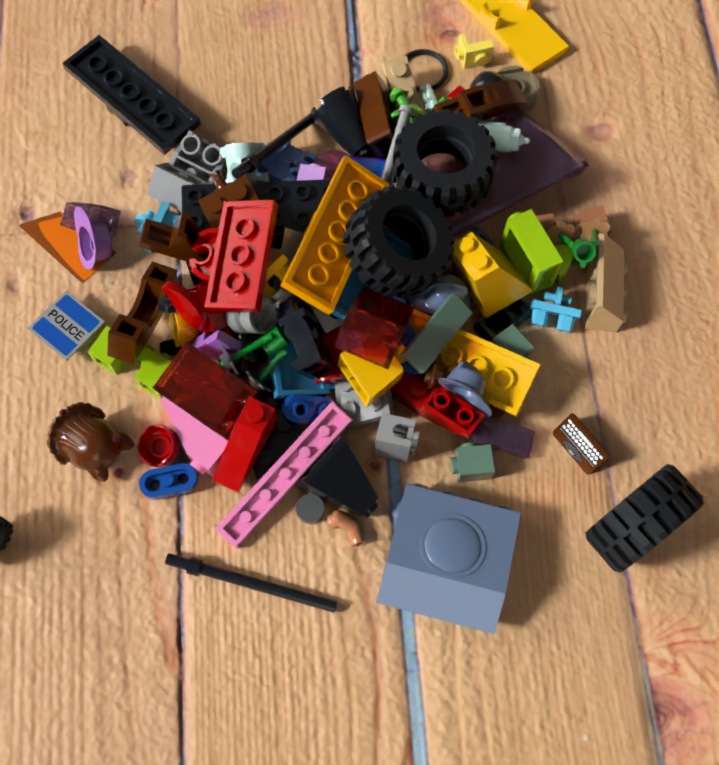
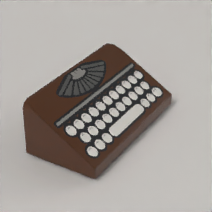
M573 413L552 433L587 475L603 465L610 457L605 448Z

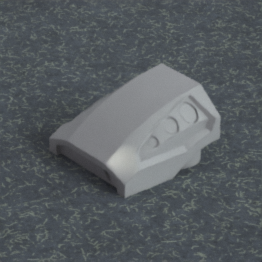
M190 130L182 139L181 144L176 148L169 161L170 164L211 184H214L210 174L214 172L216 175L215 170H221V173H223L227 165L226 158H223L220 152L222 147Z

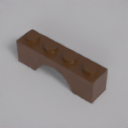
M151 262L141 279L136 300L127 316L119 314L108 332L107 356L131 364L136 363L164 313L158 308V300L168 296L161 288L168 281L176 283L177 269Z

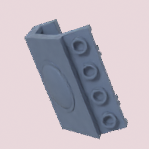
M406 483L376 603L495 634L507 591L521 512L513 511L512 508L504 505L494 506L486 504L477 498L466 499L458 497L450 491L439 492L431 490L422 484Z

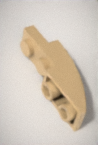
M407 56L383 61L382 68L388 84L389 96L394 88L409 91L407 99L410 105L416 104L425 110L423 100L419 99ZM392 103L394 111L398 110L399 104Z

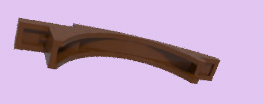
M182 212L173 227L147 218L145 219L139 242L140 248L189 262V259L192 258L203 262L209 256V251L198 254L191 249L199 238L198 233L202 230L196 225L190 214Z

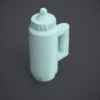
M479 121L478 123L480 126L483 124L490 131L489 136L491 135L494 138L497 152L509 153L511 151H519L521 145L530 143V139L524 137L519 128L506 126V123Z

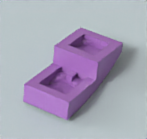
M217 330L212 335L207 332L202 333L190 342L189 347L211 359L221 360L219 356L224 352L220 346L223 345L227 354L231 356L240 351L242 342L221 330Z

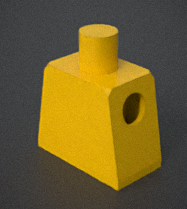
M379 339L340 354L337 365L366 408L371 406L401 380L404 373L401 364L407 361L401 355L406 348L404 345L401 344L390 350L385 341Z

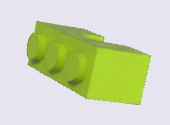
M106 326L88 353L95 363L117 375L120 369L128 362L107 356L108 332L111 328ZM146 343L136 361L141 366L134 379L140 388L161 399L167 394L180 372L173 357L166 353L160 355L154 352L153 347Z

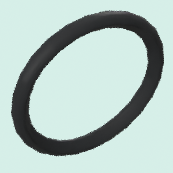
M418 49L404 55L407 56V59L418 54H427L435 57L443 67V75L439 82L431 87L435 90L446 81L448 66L444 58L438 53L428 49Z

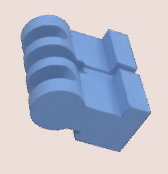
M290 140L260 163L257 176H260L262 173H268L269 182L296 181L300 164L309 165L314 163L321 165V161L316 154L310 151L304 152L292 146Z

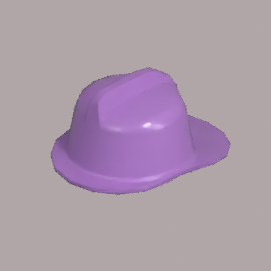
M76 207L74 210V221L78 237L79 256L84 268L91 270L96 262L111 257L112 236L105 225L90 221L85 210L82 207Z

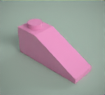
M164 395L161 401L191 461L189 465L199 474L203 475L206 472L213 477L228 441Z

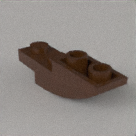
M498 81L460 91L457 97L435 104L432 110H435L436 113L441 112L442 109H450L452 113L460 111L464 112L468 118L472 116L476 119L482 118L484 121L525 106L527 101L516 81Z

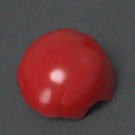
M159 424L148 426L145 429V432L139 437L137 450L140 459L147 465L164 467L175 460L181 445L178 435L172 428Z

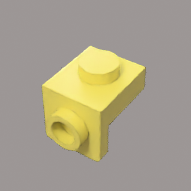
M465 34L459 35L458 45H455V55L457 60H461L464 69L491 63L494 50L491 39L468 44Z

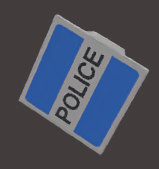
M66 290L28 329L68 361L77 351L82 352L94 340L95 332L105 321Z

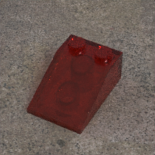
M363 286L341 325L335 347L385 369H389L415 307L397 299L384 296L380 292L376 293L370 288Z

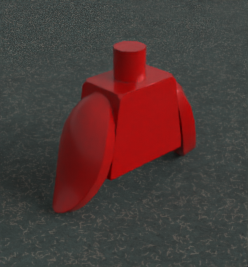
M168 281L161 288L172 302L178 314L189 326L201 332L221 330L235 338L234 332L227 325L225 312L208 311L204 308L209 283L203 282L186 289L177 283Z

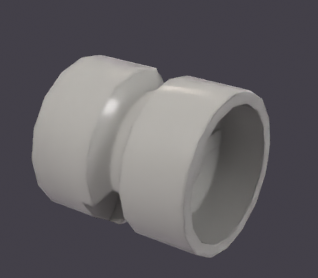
M263 298L260 312H225V319L228 327L236 333L267 334L276 326L278 311L272 300Z

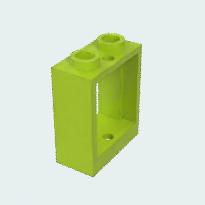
M532 209L523 213L519 211L512 214L507 219L500 247L532 288V292L529 293V296L553 286L564 261Z

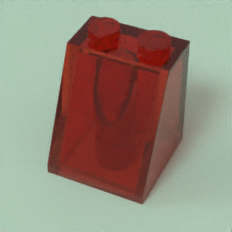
M187 341L153 386L155 391L224 437L233 430L249 397L254 399V395L257 393L251 386L227 371Z

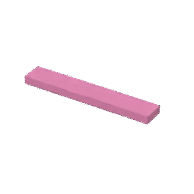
M332 401L220 522L215 530L237 548L347 428L353 419Z

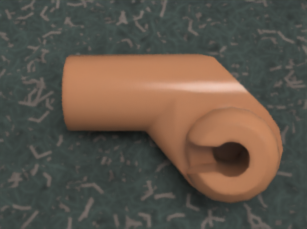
M342 510L333 511L327 517V524L331 529L341 528L347 531L352 547L365 543L356 517Z

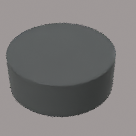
M306 494L297 501L296 514L303 523L315 524L324 516V503L319 496Z

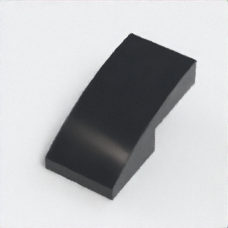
M519 299L490 317L485 318L484 316L479 319L473 328L484 340L491 342L493 338L513 324L516 328L531 317L532 311Z

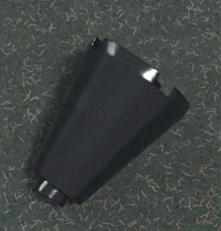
M343 86L331 91L319 100L322 105L318 109L315 106L312 108L310 115L313 121L350 156H369L372 150L366 141L359 104L354 90L351 86H348V90Z

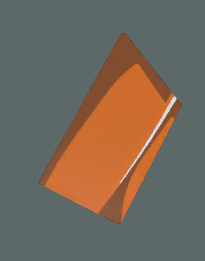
M68 209L19 225L81 283L86 281L116 254V251L112 249V255L109 259L96 262L91 270H86L79 256L74 214Z

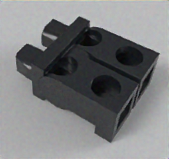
M294 297L280 303L279 306L284 317L277 320L280 327L284 329L286 337L293 342L298 355V359L292 361L295 372L312 380L336 369L323 334L316 328L320 326L317 317L308 312L306 306L299 304Z

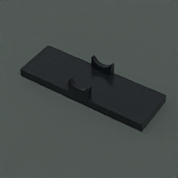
M100 35L96 36L62 63L64 69L106 105L107 110L115 114L124 126L130 125L164 155L179 144L189 130L193 132L201 125L199 117Z

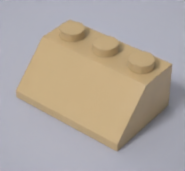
M599 233L597 237L599 245L595 247L596 255L593 260L586 263L588 270L586 272L585 329L617 332L621 324L626 322L628 313L627 307H624V299H626L628 285L624 283V276L628 270V260H624V249L606 234Z

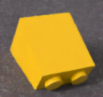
M468 233L456 240L451 246L454 248L452 259L458 277L468 288L469 296L485 318L490 317L532 292V288L506 255L475 233Z

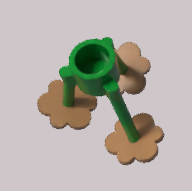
M592 217L590 221H583L580 224L582 232L580 239L573 241L572 235L575 232V227L571 223L566 224L563 220H560L556 225H551L547 228V235L554 246L567 244L571 247L573 260L567 271L569 278L577 279L581 273L587 272L588 266L586 263L593 260L596 255L595 247L599 245L597 240L598 234L602 233L608 236L607 232L610 230V224L607 221H600L598 217Z

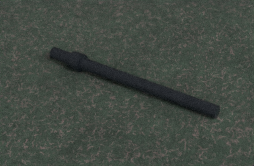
M308 114L255 154H248L241 160V164L232 170L233 177L238 179L246 173H252L259 168L263 160L315 123L311 115Z
M168 553L165 560L166 565L186 570V574L196 577L204 575L335 613L338 601L203 563V559L196 557L188 559Z

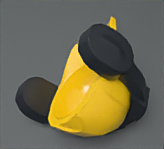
M168 297L158 300L159 310L170 313L168 326L174 338L162 341L159 344L160 352L170 356L180 354L182 348L189 346L192 340L204 332L189 326L178 314Z

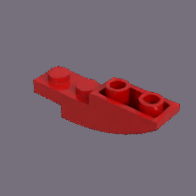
M404 371L401 380L391 388V393L399 398V402L436 425L469 438L483 420L485 414L439 384L431 389H427V383L422 381V377L410 375Z

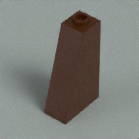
M374 71L355 81L354 85L367 144L381 159H387L395 133L394 128L397 125L391 122L390 115L394 112V108L390 101L386 84L379 74Z

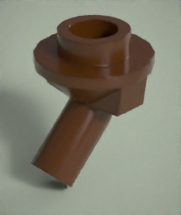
M433 361L425 373H423L422 381L427 383V389H431L439 384V378H447L459 363L455 362L441 371L438 364Z

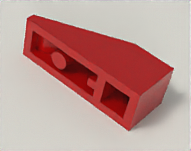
M249 397L234 425L212 479L213 482L236 493L240 492L278 420L275 408Z

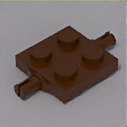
M215 170L216 175L214 172L210 174L216 189L211 194L198 200L211 228H218L220 225L224 201L260 200L247 175L233 182L226 183L221 170Z

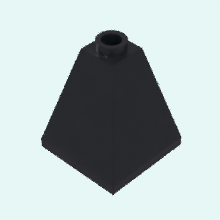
M342 436L326 449L295 484L298 489L317 495L322 500L356 516L365 515L369 517L378 507V504L375 502L378 496L347 441Z

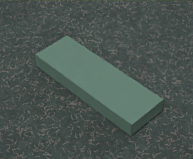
M455 293L450 294L403 350L401 355L419 374L425 373L473 312Z

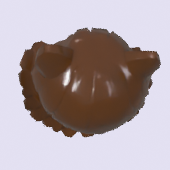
M83 402L67 406L66 409L59 411V416L52 420L53 423L50 424V430L47 434L49 452L54 454L56 461L60 465H66L70 462L76 468L88 471L94 479L103 482L108 480V468L116 461L120 453L132 449L135 444L127 434L119 432L113 423L104 420L106 416L100 408L92 406L90 403L84 404Z

